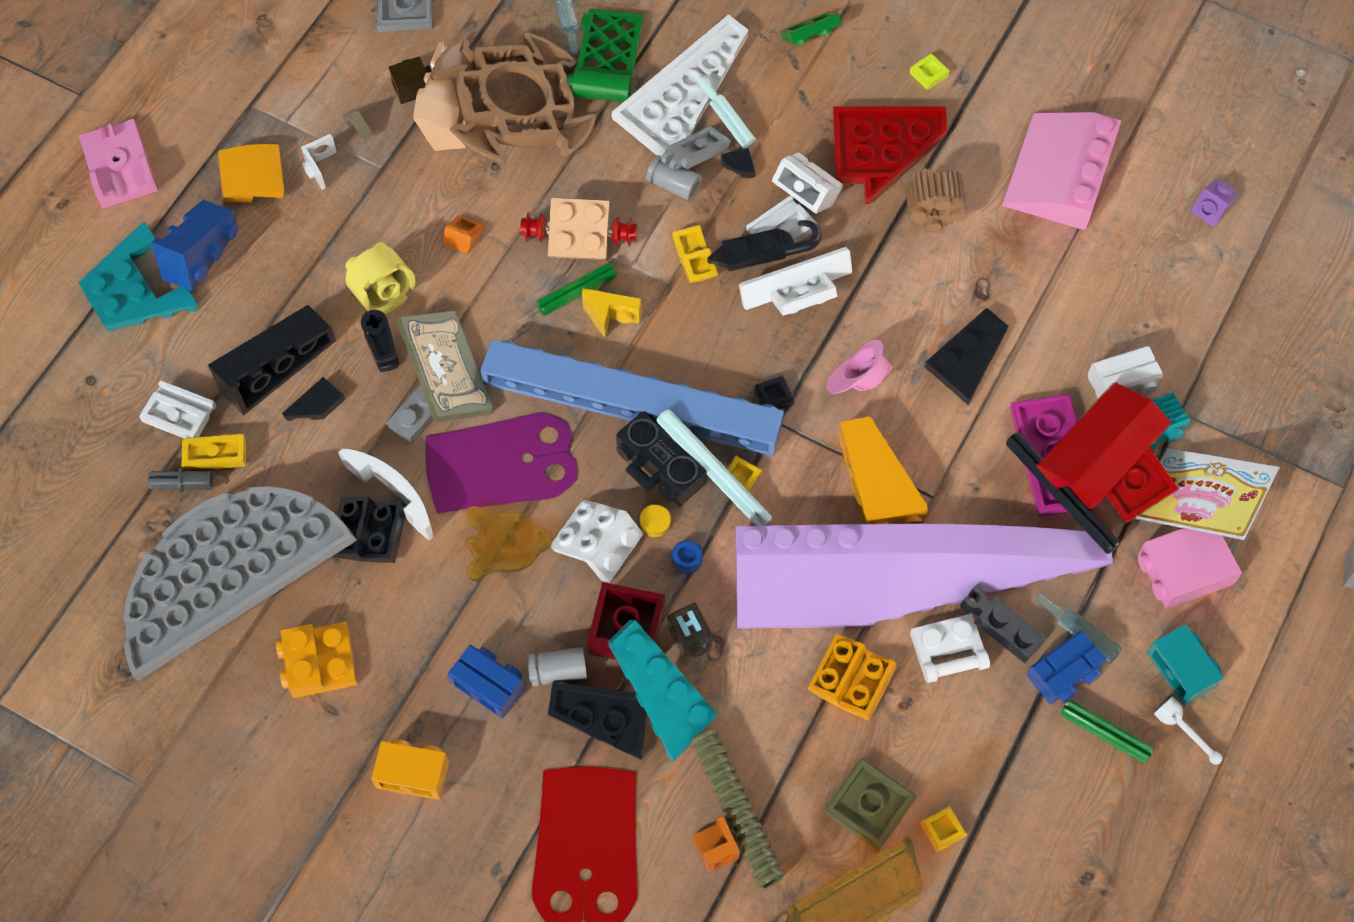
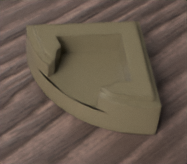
M350 110L343 115L344 121L349 127H355L360 138L367 139L373 135L358 110Z

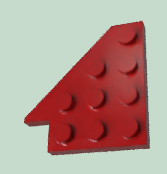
M833 106L835 179L842 184H864L865 204H870L946 137L948 130L946 106Z

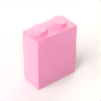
M1183 528L1144 542L1138 553L1139 566L1144 573H1148L1152 581L1153 593L1157 600L1162 601L1165 609L1232 586L1242 574L1221 535Z

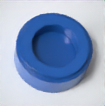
M692 541L679 542L674 546L671 553L672 565L677 571L684 574L696 572L702 565V549Z

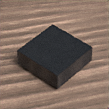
M783 375L755 385V392L761 405H772L778 410L794 405V398Z

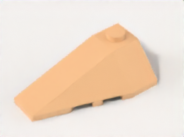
M444 42L438 43L431 59L432 71L424 76L426 86L418 90L413 115L414 121L434 151L466 148V145L449 131L456 124L466 125L457 95V78L435 80L432 76L438 58L447 48Z

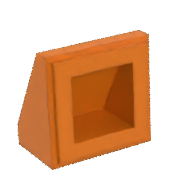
M459 215L445 226L443 244L468 254L484 230V225Z

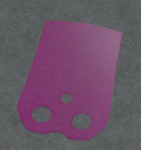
M535 413L487 425L426 436L427 477L437 514L490 505L551 499L561 495L577 480L576 459H573L569 453L572 437L567 422L549 414ZM552 427L556 429L558 439L552 444L542 443L539 439V433L543 428ZM530 453L533 456V460L530 463H524L522 461L524 454ZM552 464L561 465L565 470L564 477L559 481H550L545 475L548 466Z

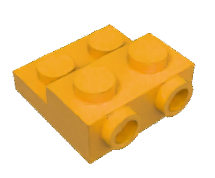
M347 622L314 628L313 624L280 630L281 639L275 641L278 658H284L286 668L280 670V679L283 689L288 688L293 698L357 685Z

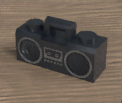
M643 411L616 434V450L625 461H632L626 468V472L647 492L659 483L658 489L661 495L667 501L671 502L673 500L681 507L707 484V471ZM641 467L645 468L652 476L649 477Z

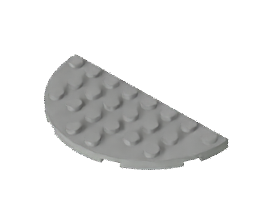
M268 486L249 487L247 491L234 494H220L192 508L162 533L164 538L157 544L151 554L147 553L130 585L123 621L126 622V642L123 643L127 663L133 678L138 681L142 680L357 541L344 522L326 506L308 495L285 488Z

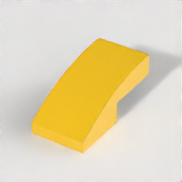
M700 225L672 232V239L678 257L690 284L718 276L716 266L707 263V258L711 255L710 248H707Z

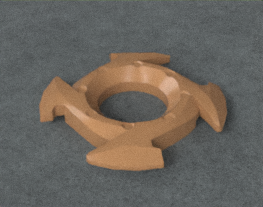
M526 32L523 36L526 46L476 47L474 52L469 49L470 42L462 36L450 44L440 55L432 73L433 79L457 78V95L466 124L465 126L456 124L449 131L463 144L481 155L505 163L506 155L498 144L500 143L510 146L556 145L561 149L559 154L568 157L582 147L591 135L597 118L596 114L591 113L572 119L574 97L565 73L569 74L578 65V62L564 49L549 40ZM502 72H516L526 75L541 87L545 94L546 105L539 112L531 115L520 116L507 113L490 100L486 91V82L492 76Z

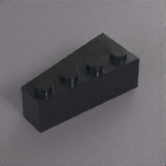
M306 305L209 363L208 367L220 392L244 416L330 347L336 340L331 326L309 305Z

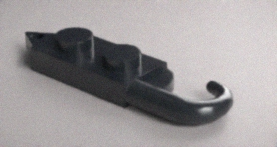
M800 220L798 221L799 226H806L812 230V237L807 240L794 242L792 236L787 231L780 230L779 228L724 240L722 245L707 258V263L726 267L730 272L786 259V256L814 249L820 243L822 237L821 229L813 221Z

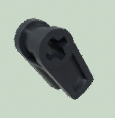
M380 310L366 312L361 318V327L378 370L380 372H387L398 368L399 362L385 313Z

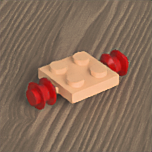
M551 198L550 222H547L542 213H540L538 219H532L530 213L527 212L526 218H521L520 235L525 236L526 242L529 241L531 236H537L539 242H542L547 232L549 234V258L607 260L608 237H611L612 234V241L616 246L619 245L620 241H627L628 246L631 247V241H637L638 224H632V218L629 219L628 223H621L620 218L617 217L612 223L611 228V225H609V201Z

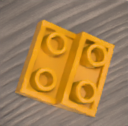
M278 144L244 145L218 151L222 200L224 202L252 203L254 196L283 197L284 184Z
M835 634L808 686V690L827 702L870 721L897 668L896 661L866 650L865 644Z

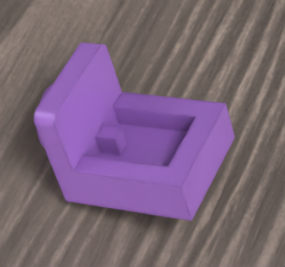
M1216 179L1204 188L1191 212L1210 225L1215 226L1225 211L1236 203L1241 194L1234 191V187L1228 182Z

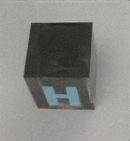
M696 602L667 615V627L683 659L691 655L692 657L701 656L710 649L713 634Z

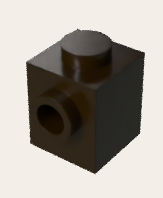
M420 56L388 66L391 82L400 104L416 100L418 90L426 86L424 76L426 73H430L431 69L429 65L424 67Z

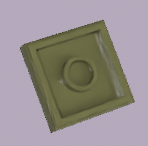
M861 758L824 809V814L879 852L916 799V795Z

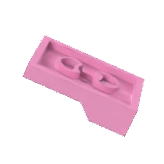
M134 118L114 125L110 123L106 127L99 126L100 129L79 135L92 185L102 209L158 191Z

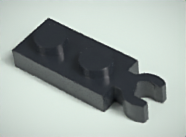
M974 586L968 595L975 602L965 597L960 603V607L967 613H975L978 616L974 622L977 626L1023 663H1026L1046 637L996 597L990 603L986 600L985 593L980 588Z

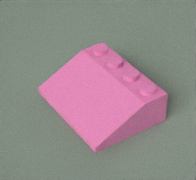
M1094 112L1034 113L1002 206L1086 230L1121 120Z

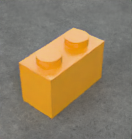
M392 739L391 743L381 741L371 778L377 789L441 799L449 766L448 757L445 752H442L441 748L433 745H424L423 748L412 747L409 742L400 739Z

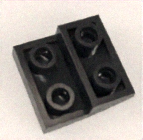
M369 496L341 497L337 516L350 529L357 541L332 557L363 562L395 563L405 519L403 509L407 505L402 501L374 502Z

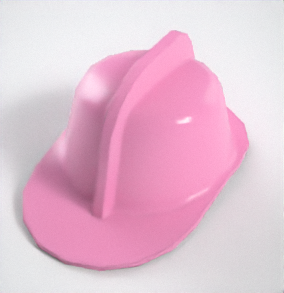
M875 339L864 344L852 357L832 372L827 380L826 390L831 394H839L851 387L858 391L876 388L893 369L891 363L883 355V342Z

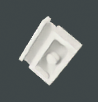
M790 195L746 225V233L749 235L779 228L780 230L787 231L792 236L794 242H798L812 233L810 228L799 226L798 221L809 220L817 225L818 223L800 204L797 205Z
M160 381L158 390L153 392L139 417L143 423L179 437L197 438L209 421L210 413L217 406L213 400Z

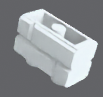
M800 153L784 157L772 179L773 183L816 214L831 208L843 187L842 183L813 162H808V159Z
M1149 346L1094 362L1088 372V379L1093 389H1095L1098 398L1114 382L1146 396L1157 390L1163 377V373L1157 361L1155 362V357Z

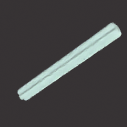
M670 409L664 410L656 419L657 423L707 471V475L755 526H766L772 519V516Z

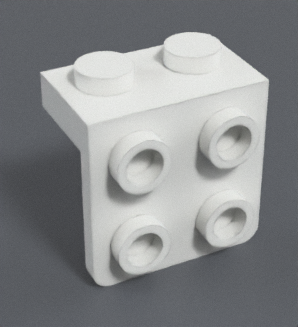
M584 500L551 543V547L557 553L585 561L600 580L610 583L643 536V532L626 511Z

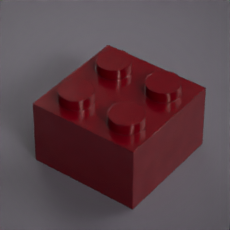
M602 582L587 641L589 655L616 660L608 641L630 619L635 620L657 644L665 612V594Z

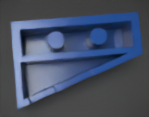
M204 199L183 216L184 222L178 227L175 225L170 226L167 229L169 234L164 239L156 238L151 242L162 280L193 291L199 282L204 281L209 268L215 261L220 259L223 249L229 241L236 237L238 232L234 211Z

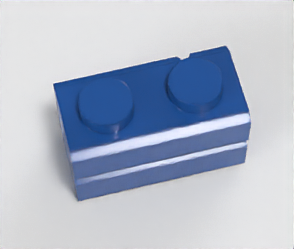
M1079 631L1030 667L1027 677L1040 690V693L1049 704L1052 705L1059 699L1065 703L1078 692L1076 688L1084 681L1090 685L1103 674L1100 669L1103 667L1106 659L1098 648L1093 646L1092 641L1083 631Z
M469 645L448 672L447 676L450 684L500 718H504L513 706V703L517 701L525 689L524 681L521 678L523 674L511 664H507L504 667L496 662L497 657L489 649L481 646L478 650L474 646Z

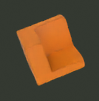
M723 815L716 818L715 825L693 835V841L708 873L739 859L740 850Z

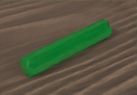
M607 262L536 301L538 310L543 316L548 315L581 297L583 288L594 290L614 279L616 271L613 265Z
M1068 700L1061 711V716L1142 763H1146L1153 753V746L1073 700Z

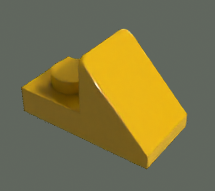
M583 288V309L603 337L606 338L610 319H616L621 323H640L642 315L641 299Z

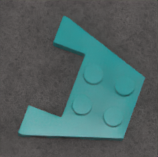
M145 222L132 231L78 282L107 331L145 323V319L162 316L164 319L173 317V313L187 310L190 313L199 310L188 289L178 287L156 298L133 260L153 250L151 242L155 240V237Z

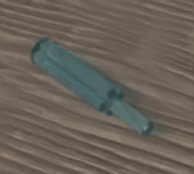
M556 0L562 31L568 37L571 53L577 54L579 48L575 33L578 32V26L572 0Z
M1042 593L1038 594L1036 601L1060 619L1058 621L1059 625L1073 635L1083 631L1092 641L1093 646H1096L1110 663L1118 657L1122 650L1121 646L1070 608L1065 611Z

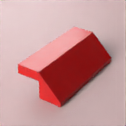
M1114 382L1041 459L1036 467L1056 489L1069 486L1088 509L1095 508L1172 422L1151 399Z

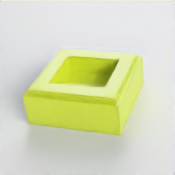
M930 53L911 66L909 73L926 90H929L949 76L950 70Z

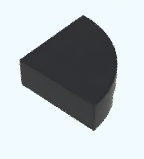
M749 149L721 154L722 164L727 170L730 169L740 174V177L755 178V170Z

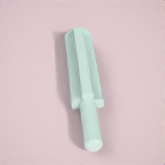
M705 76L699 77L698 83L712 100L710 105L741 145L742 149L750 147L756 141V138L726 98L716 93Z

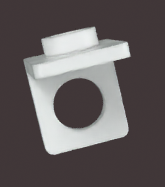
M331 134L301 147L305 162L302 163L304 170L310 179L313 177L316 179L322 190L326 187L316 162L337 152ZM328 145L325 151L317 154L314 153L319 146Z

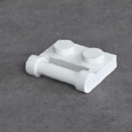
M972 614L910 630L911 639L926 683L935 682L938 677L974 668L979 670L990 668L989 657L983 647ZM967 650H972L973 656L936 665L931 661V659Z

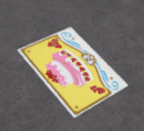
M1167 448L1160 463L1179 490L1135 519L1244 540L1280 467Z

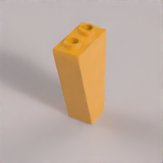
M871 417L840 422L838 437L861 523H924L928 512L927 504Z

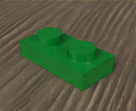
M828 11L782 29L780 33L783 41L797 46L807 43L809 37L815 34L823 36L834 31L833 27L841 25L842 22L839 13Z

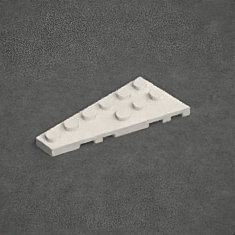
M728 14L613 110L612 119L654 154L662 156L669 145L693 133L711 102L710 97L698 83V78L705 76L713 89L717 91L748 38V29Z

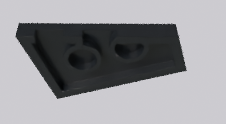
M985 308L925 363V368L969 406L1009 326L992 311Z
M552 682L548 709L549 717L641 761L647 713L644 707H641L635 696L636 692Z

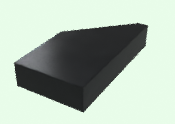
M322 377L288 407L282 415L287 421H293V418L324 419L345 400V397L328 380Z

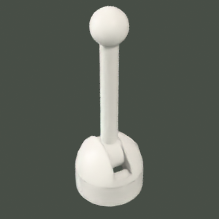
M1173 696L1170 697L1154 715L1164 724H1178L1209 755V760L1212 764H1220L1223 760L1221 753L1213 751L1182 720L1184 713L1182 706Z

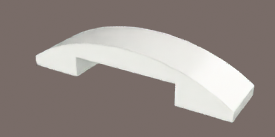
M345 448L338 452L344 467L364 484L373 476L407 505L403 509L407 522L429 541L434 537L424 504L414 488L400 473L383 461L366 453Z

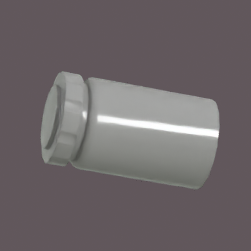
M657 155L647 170L646 181L654 183L656 186L689 202L692 201L701 186L702 176L684 167L674 170L669 164L661 161L662 156Z
M583 647L543 652L537 656L535 654L528 655L529 678L533 687L539 686V683L548 685L552 684V682L562 683L587 679Z

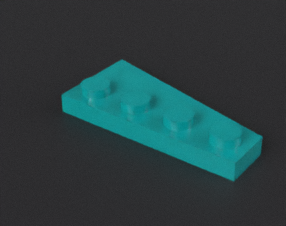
M630 619L608 641V644L626 679L630 680L641 707H644L652 722L650 725L656 736H659L663 743L668 759L675 761L691 744L692 739L701 733L718 714L635 620Z

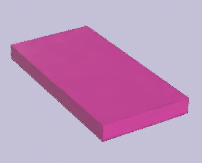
M1070 394L1013 402L1009 407L1015 431L1021 433L1042 457L1077 422ZM1025 466L1038 517L1066 513L1067 510Z

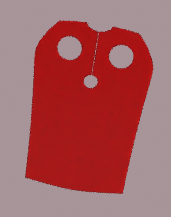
M569 767L543 770L540 822L532 883V899L539 914L545 922H582L583 913L585 922H623L633 909L638 895L636 772L604 767ZM582 869H589L592 876L588 881L580 879L579 873ZM565 891L571 896L572 904L569 910L559 913L552 909L550 900L554 893ZM611 892L616 895L618 907L614 912L606 914L598 909L596 902L600 894Z

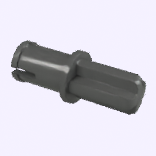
M179 468L178 471L149 472L148 484L151 489H178L181 493H183L184 489L212 490V471H184L183 468Z

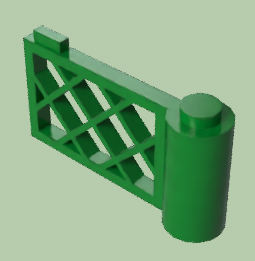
M589 9L588 14L583 13L581 29H585L578 65L574 74H569L568 77L573 97L613 102H624L630 97L632 77L643 25V14ZM594 19L606 20L608 24L598 28L593 22ZM636 23V26L628 31H625L620 25ZM615 29L620 35L610 40L605 34ZM600 38L604 44L594 49L589 43ZM627 41L632 47L622 52L617 45ZM610 49L616 56L606 61L601 54ZM593 58L600 63L596 67L584 66L586 62ZM622 61L628 68L627 71L615 70L612 66Z

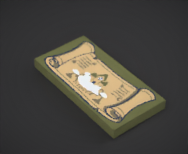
M447 311L400 317L397 324L434 422L491 415L493 406L456 312Z

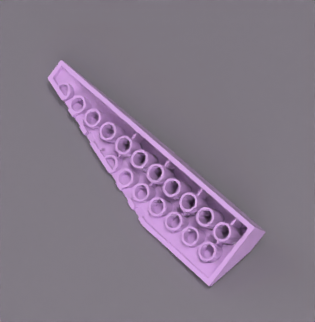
M967 524L736 526L737 629L866 627L874 625L878 621L902 618L909 613L917 611L922 613L933 610L937 606L961 603L965 597L973 600L968 594L974 586L980 588L985 593V596L1000 593L1001 590L1025 587L1028 583L1040 580L1049 581L1056 579L1060 575L1076 574L1112 565V552L1110 554L1105 553L1086 531Z

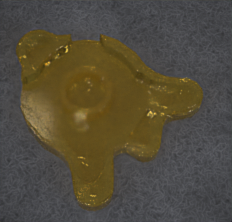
M471 506L466 511L467 522L479 532L477 536L469 537L465 542L467 550L473 556V560L467 567V575L472 581H480L488 574L494 572L513 573L522 571L533 564L537 557L551 546L552 536L550 532L533 524L525 518L524 514L518 512L490 514L477 506Z

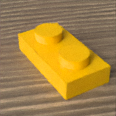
M244 434L182 439L181 466L184 471L246 467V438Z

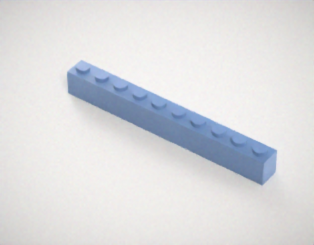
M491 340L480 370L484 385L629 421L633 420L643 411L660 428L662 427L657 423L656 419L664 410L670 409L698 438L774 456L783 424L784 411L778 410L772 405L764 404L761 406L749 403L740 397L729 398L720 396L711 390L700 391L692 389L683 383L671 384L663 382L654 376L643 377L632 374L625 369L614 370L606 368L592 361L587 363L574 360L568 355L561 354L557 356L545 353L543 350L535 347L528 349L517 346L507 340L501 342Z

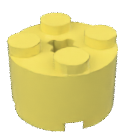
M383 242L375 244L359 256L350 258L345 265L347 270L346 285L367 311L380 310L383 313H388L395 310L408 298L405 294L409 287L413 290L415 286L414 273L398 254Z

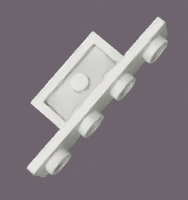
M844 247L740 283L739 290L742 306L745 310L772 301L782 316L836 298V287L831 281L852 273L849 249Z

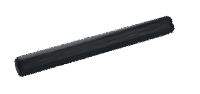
M1016 432L1007 439V447L1105 553L1110 554L1120 545V540L1091 509H1088L1069 486L1056 489L1036 467L1043 457L1021 433Z

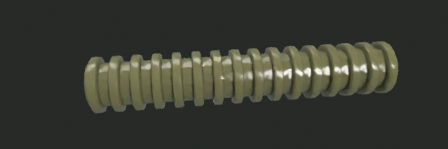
M717 730L703 731L691 741V746L696 748L695 755L701 757L699 763L701 766H705L703 772L705 775H709V784L714 785L712 787L713 793H718L716 799L719 803H722L721 810L727 813L725 815L726 820L731 821L730 829L736 832L734 834L735 839L740 840L738 846L740 849H744V858L749 859L747 865L754 870L752 872L753 878H758L757 886L759 888L772 886L783 879L785 872L779 869L780 861L774 859L776 853L770 850V841L765 840L767 838L766 832H761L762 824L756 821L758 819L757 813H752L753 805L747 802L749 800L748 795L743 794L745 788L743 785H739V776L734 775L736 772L735 767L730 766L731 759L725 756L727 754L726 749L721 748L723 742L721 739H717Z

